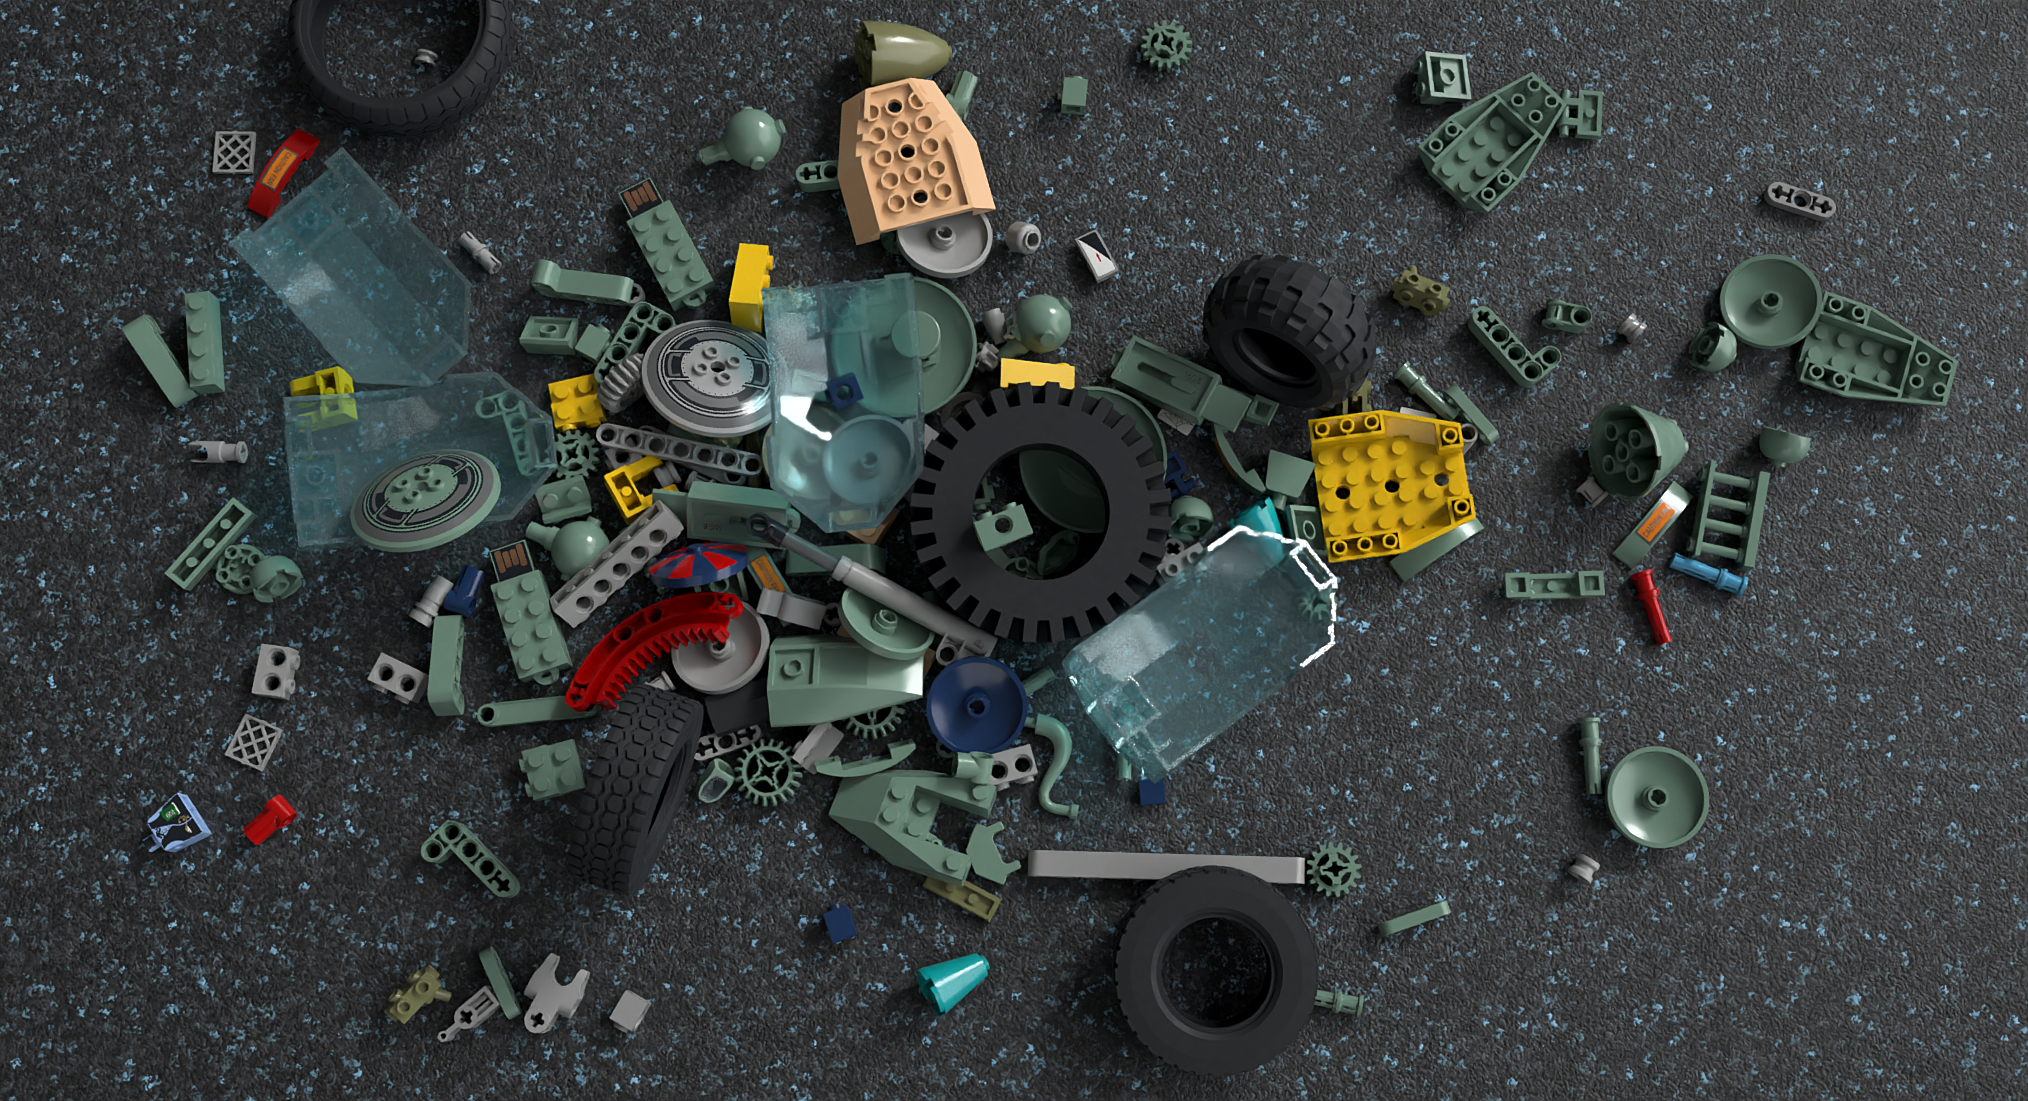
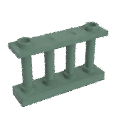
M1711 460L1704 467H1701L1698 476L1701 486L1692 537L1688 538L1686 544V551H1689L1688 558L1695 559L1700 556V552L1735 559V562H1738L1736 570L1747 572L1754 568L1770 473L1759 471L1750 479L1715 472L1716 461ZM1713 481L1746 488L1750 492L1748 501L1740 502L1711 495ZM1709 505L1743 512V515H1746L1744 524L1739 526L1708 519ZM1707 528L1738 535L1742 539L1740 548L1732 549L1702 542L1704 529Z

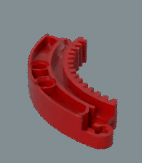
M697 592L664 599L634 613L606 634L583 661L566 693V704L576 712L585 711L590 704L601 706L607 711L617 709L613 702L621 700L618 693L626 692V688L623 685L625 683H632L630 676L637 677L638 668L646 669L644 662L647 661L652 664V656L655 655L661 658L662 650L668 654L670 653V646L677 650L680 642L685 647L688 645L689 640L695 645L698 639L702 643H706L707 639H709L712 643L718 640L723 644L730 635L727 632L729 619H735L741 615L743 603L734 594ZM734 603L735 607H730L728 611L725 605L731 606ZM581 696L582 700H577L575 703L574 699L579 698Z

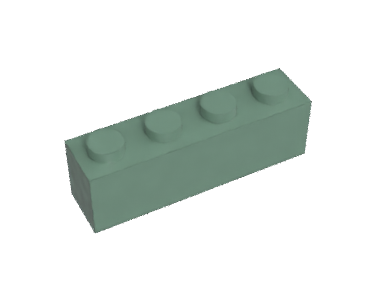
M210 291L185 294L190 387L201 395L225 392L219 299Z
M232 497L169 567L165 574L183 589L191 591L219 560L225 549L237 540L255 520L257 515Z

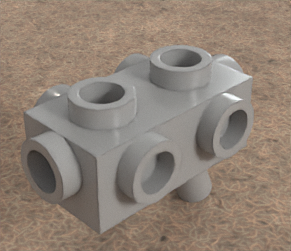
M1198 542L1177 555L1172 553L1167 558L1164 556V559L1157 566L1158 575L1155 576V579L1161 589L1179 588L1186 583V579L1194 575L1197 577L1204 574L1214 558L1207 547L1203 549Z

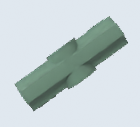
M967 71L958 72L950 94L948 93L945 97L961 121H965L971 105L970 100L978 81V77Z

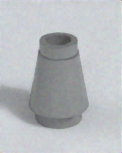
M1000 308L981 314L983 318L981 322L994 341L995 346L1006 343L1008 339L1005 340L1003 337L1007 333L1004 313H1001Z

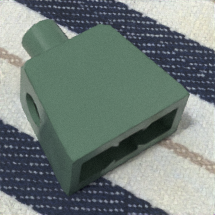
M1270 450L1266 462L1264 478L1266 491L1264 494L1272 496L1271 500L1275 511L1283 512L1286 501L1297 502L1316 463Z

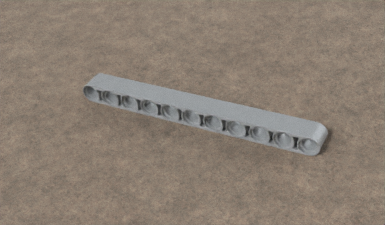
M1028 850V876L1161 880L1172 873L1187 868L1217 865L1241 869L1271 884H1305V858Z

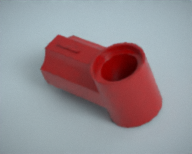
M281 794L269 800L263 807L264 811L243 828L244 834L256 845L262 844L278 828L287 826L298 815Z

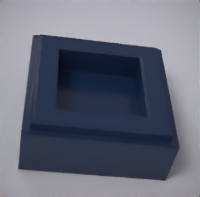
M1164 778L1138 780L1140 806L1166 804Z

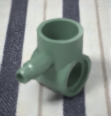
M978 751L970 753L955 752L952 761L953 778H962L981 784L989 783L994 756Z

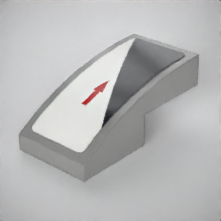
M1096 229L1075 239L1076 246L1085 258L1087 267L1097 283L1119 274V270L1108 248Z

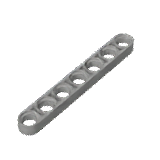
M608 423L601 425L596 431L597 440L606 448L746 477H757L763 472L761 457L750 452ZM607 429H611L615 433L614 439L609 442H605L601 438L602 433ZM631 434L639 437L638 444L633 447H629L625 443L626 438ZM655 439L663 442V447L658 452H653L649 448L650 443ZM679 444L687 447V452L682 457L675 456L673 453L674 448ZM703 449L711 452V458L706 462L699 461L697 458L698 453ZM727 454L735 457V463L730 467L722 464V458ZM751 459L759 462V468L754 472L746 469V463Z

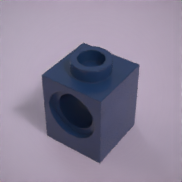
M852 371L825 382L827 389L824 390L828 404L833 403L836 409L864 399L856 376ZM840 386L848 387V393L845 396L840 397L836 395V391Z
M840 902L827 907L828 912L824 913L823 916L834 944L859 935L848 905L842 906Z

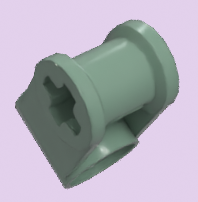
M1549 299L1546 301V307L1548 308L1546 317L1542 320V326L1548 329L1579 334L1590 324L1592 313L1585 306L1557 299ZM1574 316L1582 317L1584 323H1577L1574 320Z

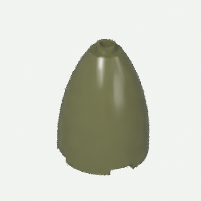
M860 21L861 30H856L855 64H858L859 73L863 76V78H859V85L862 91L909 78L925 80L939 72L952 59V48L948 46L946 41L928 31L911 25L888 21Z

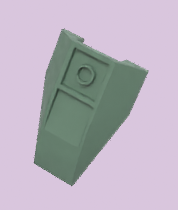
M1530 72L1451 115L1417 147V150L1429 175L1463 207L1487 214L1521 181L1567 103L1536 74Z
M1825 291L1822 294V308L1819 318L1813 329L1802 339L1795 369L1799 382L1842 397L1945 407L1958 360L1875 308Z
M831 634L777 636L770 646L767 682L771 727L823 725L923 698L924 654L914 659L897 660L878 655L849 637Z

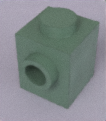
M1080 76L1064 77L1063 86L1059 85L1057 99L1062 100L1061 113L1085 115L1088 79H1083Z
M589 324L577 343L575 350L580 356L598 365L613 341L610 335L611 332L601 325L595 327Z

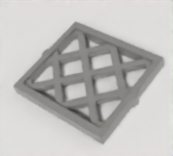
M216 131L212 172L214 174L232 175L253 174L256 133ZM223 136H233L228 142L222 138ZM239 136H250L244 142L238 138ZM220 140L224 143L221 148H219ZM237 140L241 145L234 150L230 144ZM251 141V147L249 149L246 145ZM244 147L248 153L241 158L237 153ZM228 148L232 153L225 158L221 152ZM235 155L239 161L232 165L228 160ZM220 156L223 160L218 164V157ZM248 157H250L249 165L245 162ZM225 163L230 167L229 170L219 169ZM242 163L247 167L245 170H236Z
M245 713L225 755L240 761L242 764H247L263 771L283 730L267 723L265 720L257 719ZM253 719L259 722V726L251 728L249 720ZM245 724H246L248 730L242 732V730H243V728H244V726H245ZM265 727L273 728L275 733L267 735ZM261 729L263 737L255 740L253 732ZM250 734L251 742L243 744L241 736ZM275 736L272 744L270 745L269 738ZM237 740H238L240 746L234 748V746H235V744H236V742H237ZM265 740L267 749L259 751L257 743ZM253 745L255 753L247 756L245 748ZM241 750L243 758L240 759L234 756L233 752ZM267 752L264 760L262 761L261 754ZM257 756L259 765L250 763L249 759Z

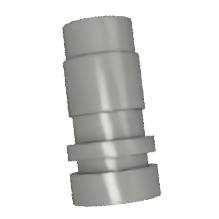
M437 574L424 592L421 601L416 602L415 606L417 607L415 609L412 608L408 616L430 628L434 622L432 619L439 615L437 611L444 604L454 584Z

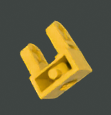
M338 366L315 372L314 375L295 379L289 383L291 396L307 397L319 393L321 395L322 404H319L320 409L298 414L294 417L295 429L297 431H313L358 419L352 375Z
M646 456L628 466L624 465L604 475V484L627 526L632 524L652 506V494L646 497L643 494L640 495L634 482L654 473V468L663 467L664 463L659 458ZM675 484L660 489L679 492Z

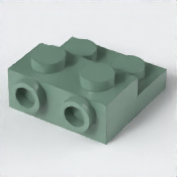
M1425 51L1415 59L1412 67L1413 73L1417 74L1418 77L1415 93L1417 96H1420L1421 104L1442 105L1446 101L1467 103L1471 100L1466 55Z
M574 739L522 751L523 758H519V765L523 773L527 772L529 782L525 783V789L528 797L533 796V800L539 802L586 788Z

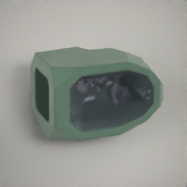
M719 758L712 760L699 777V782L695 788L698 799L706 803L720 799L735 780V773L732 767Z

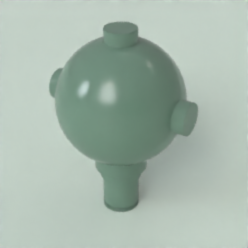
M749 106L740 109V112L733 115L727 122L723 137L718 138L717 142L713 145L699 150L701 160L707 166L719 160L729 161L733 159L737 163L751 167L754 170L762 169L778 153L781 144V134L786 132L785 126L781 119L775 121L764 111L753 109Z
M1045 294L1034 295L1024 300L1018 306L1013 318V323L1018 324L1021 342L1016 338H1009L1007 343L996 354L999 358L998 360L1001 362V358L1015 359L1021 354L1025 355L1029 350L1037 353H1047L1059 348L1067 340L1071 330L1069 310L1072 308L1071 303L1064 296L1057 299Z
M588 516L586 521L572 522L561 529L555 526L552 528L545 527L532 521L525 534L526 538L541 543L544 549L551 551L553 563L562 573L560 580L566 583L587 567L610 544L606 533L600 528L602 522L591 516Z

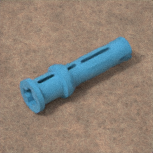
M1676 552L1672 556L1669 565L1670 568L1712 583L1715 589L1720 590L1722 588L1735 593V596L1738 598L1742 596L1748 582V577L1736 576L1729 573L1728 569L1721 568L1719 570L1684 557Z

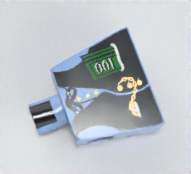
M177 793L148 820L147 823L153 833L143 840V844L150 852L155 851L160 846L165 851L176 852L210 836L212 833L189 797L185 794Z

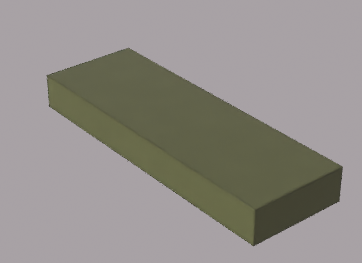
M927 877L923 884V887L988 922L991 921L1001 902L1000 898L966 880L963 888L931 877Z

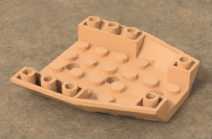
M916 78L904 79L865 89L842 103L838 181L856 245L879 240L881 233L971 211L972 216L996 209L977 143L934 81ZM890 103H899L902 109L897 113H892L888 109ZM905 147L912 148L914 155L911 158H905L901 155V150ZM922 192L926 194L927 201L917 203L913 197L916 193Z

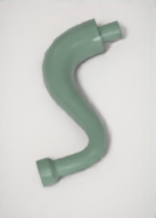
M1038 714L1037 719L1026 717L1024 727L1035 728V734L1049 738L1054 745L1052 762L1039 787V802L1045 810L1051 813L1066 815L1070 819L1077 820L1079 805H1061L1053 803L1049 799V792L1068 763L1071 755L1072 739L1070 733L1063 723L1053 717Z

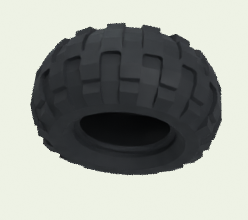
M1264 254L1253 255L1250 260L1244 259L1238 265H1233L1218 278L1204 303L1202 336L1203 341L1210 346L1208 351L1213 359L1225 368L1224 371L1234 380L1246 386L1247 389L1286 407L1292 406L1303 411H1314L1315 408L1325 411L1350 398L1358 392L1372 369L1377 345H1375L1377 335L1374 333L1376 327L1371 315L1364 311L1365 305L1357 295L1350 293L1343 283L1335 277H1330L1321 272L1319 268L1306 262L1294 261L1287 256L1275 255L1274 258H1271Z

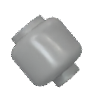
M1014 222L1006 232V244L1011 251L1027 255L1035 252L1040 246L1041 233L1031 223Z

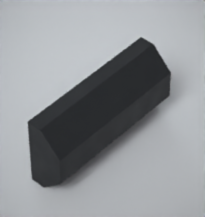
M768 669L759 671L751 681L735 691L716 695L704 693L707 711L718 738L770 720L767 696Z

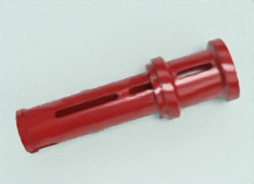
M1649 569L1630 575V577L1635 581L1639 593L1637 598L1643 601L1656 645L1658 646L1673 640L1671 639L1657 598L1660 591L1655 588L1651 576L1653 571Z

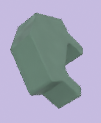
M999 821L986 827L976 823L966 848L967 855L971 856V864L975 874L1004 885L1008 874L1021 869V865L1018 860L1009 864L1004 863L996 848L993 836L1004 830L1003 824Z

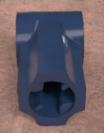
M463 565L454 589L449 591L445 599L444 609L467 618L471 617L477 603L476 595L485 573L476 568Z

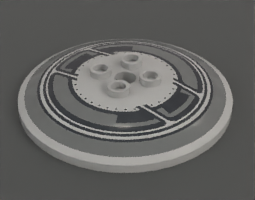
M698 320L674 326L659 335L652 342L645 353L642 363V385L653 407L674 425L703 436L725 438L755 432L768 425L779 415L789 393L788 369L776 348L756 332L745 327L733 325L730 322ZM720 368L723 371L717 373L712 371L711 369Z

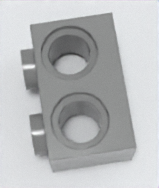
M261 644L251 693L263 697L289 700L290 694H293L295 690L294 674L300 665L299 651L290 647ZM283 654L284 662L277 666L276 660ZM275 679H279L278 688L272 690V682Z
M381 653L367 679L374 682L373 688L385 694L390 690L396 693L395 699L408 705L410 700L417 704L419 703L428 686L429 675ZM391 669L392 677L388 681H384L383 675L385 671ZM409 680H413L414 688L406 692V683Z
M1030 744L991 754L994 756L993 767L1002 766L1006 771L1005 775L1000 779H996L991 775L988 784L997 786V791L1010 788L1009 783L1019 781L1020 785L1034 781L1033 777L1038 776ZM1020 759H1025L1030 764L1029 769L1025 772H1019L1015 768V763Z

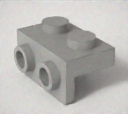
M831 723L811 725L807 731L810 734L805 741L800 740L792 750L794 753L792 759L814 775L817 773L814 761L828 758L844 737V734L832 726Z

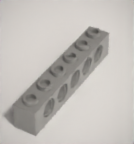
M658 499L603 549L587 567L578 572L549 599L553 611L573 628L579 623L584 622L593 610L603 605L615 590L622 588L626 580L634 573L639 572L648 560L658 555L670 540H674L679 536L680 532L684 529L679 518ZM659 530L657 533L651 534L652 531ZM640 546L638 550L632 551L635 547ZM622 563L620 566L614 567L616 564ZM599 580H604L599 584H595Z

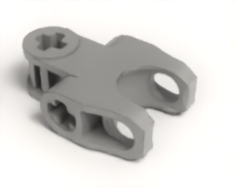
M551 953L540 968L534 972L524 991V995L533 1000L524 1018L526 1028L533 1033H546L554 1026L559 1014L570 1019L584 996L590 972L581 969L570 984L561 986L555 979V970L560 956ZM542 1015L541 1019L544 1020V1024L537 1025L538 1021L535 1020V1017Z

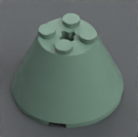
M1626 402L1611 403L1603 407L1596 414L1589 430V434H1592V447L1588 448V455L1593 473L1605 491L1613 497L1624 499V501H1633L1645 497L1681 462L1684 454L1689 449L1688 443L1684 440L1683 434L1675 420L1666 419Z

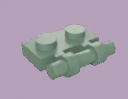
M1561 90L1560 98L1567 105L1562 111L1560 118L1557 119L1559 137H1568V131L1571 128L1575 129V138L1599 140L1601 137L1603 92L1579 90L1577 98H1570V90ZM1571 108L1576 109V118H1569V110Z

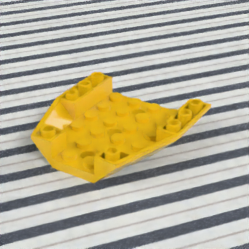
M1386 410L1308 420L1313 463H1316L1314 474L1329 563L1402 554L1476 519L1472 494H1469L1460 423ZM1440 474L1445 475L1448 478V484L1439 486L1435 483L1434 478ZM1389 481H1394L1399 485V489L1394 493H1390L1385 489V484ZM1339 488H1346L1350 492V496L1347 499H1339L1335 493Z

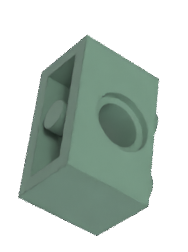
M1015 502L1002 506V512L992 515V512L989 511L977 516L978 521L974 522V526L984 552L1033 534L1022 504L1017 506ZM1005 519L1009 522L1010 529L1006 533H999L995 529V523L998 520Z

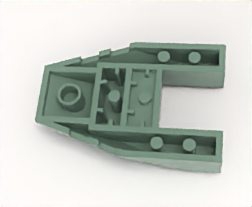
M882 770L863 776L843 777L828 815L851 834L860 838L872 850L877 851L886 858L889 863L963 888L971 867V856L926 840L940 803L989 818L997 796V786L988 783H974L962 778H953L951 774L927 770Z

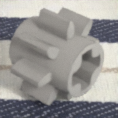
M986 341L984 344L978 343L974 368L982 373L985 370L992 371L999 362V358L996 356L999 350Z

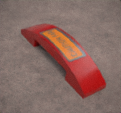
M301 129L295 131L279 147L264 168L252 191L247 207L269 219L281 201L278 196L302 160L308 161L320 140Z

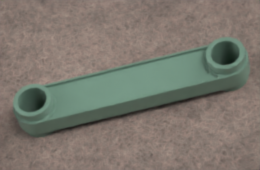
M565 696L499 702L481 706L477 711V719L480 724L486 727L595 716L599 713L601 706L594 705L590 711L576 712L566 704ZM582 697L575 698L574 702L576 703L577 700L581 701ZM493 709V719L486 722L484 719L485 713Z

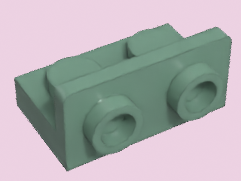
M583 475L534 488L542 511L544 524L558 523L563 519L574 516L580 517L592 511L591 497Z

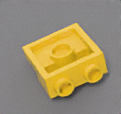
M594 374L548 384L554 423L559 432L566 433V430H569L572 433L577 428L584 426L594 428L600 426L601 422L607 421L605 409L597 398V390L600 386Z

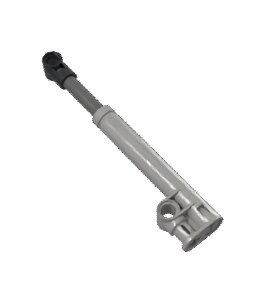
M756 512L747 520L746 527L751 535L758 536L778 548L783 546L832 572V578L842 581L843 584L941 635L942 638L936 648V659L941 665L947 666L955 660L968 656H990L998 640L996 636L865 566L851 561L850 558L844 555L841 559L790 532L789 527L770 518L763 512ZM759 517L764 520V530L758 531L753 528L752 521L754 518ZM944 647H950L953 649L954 655L950 659H945L941 657L940 651Z

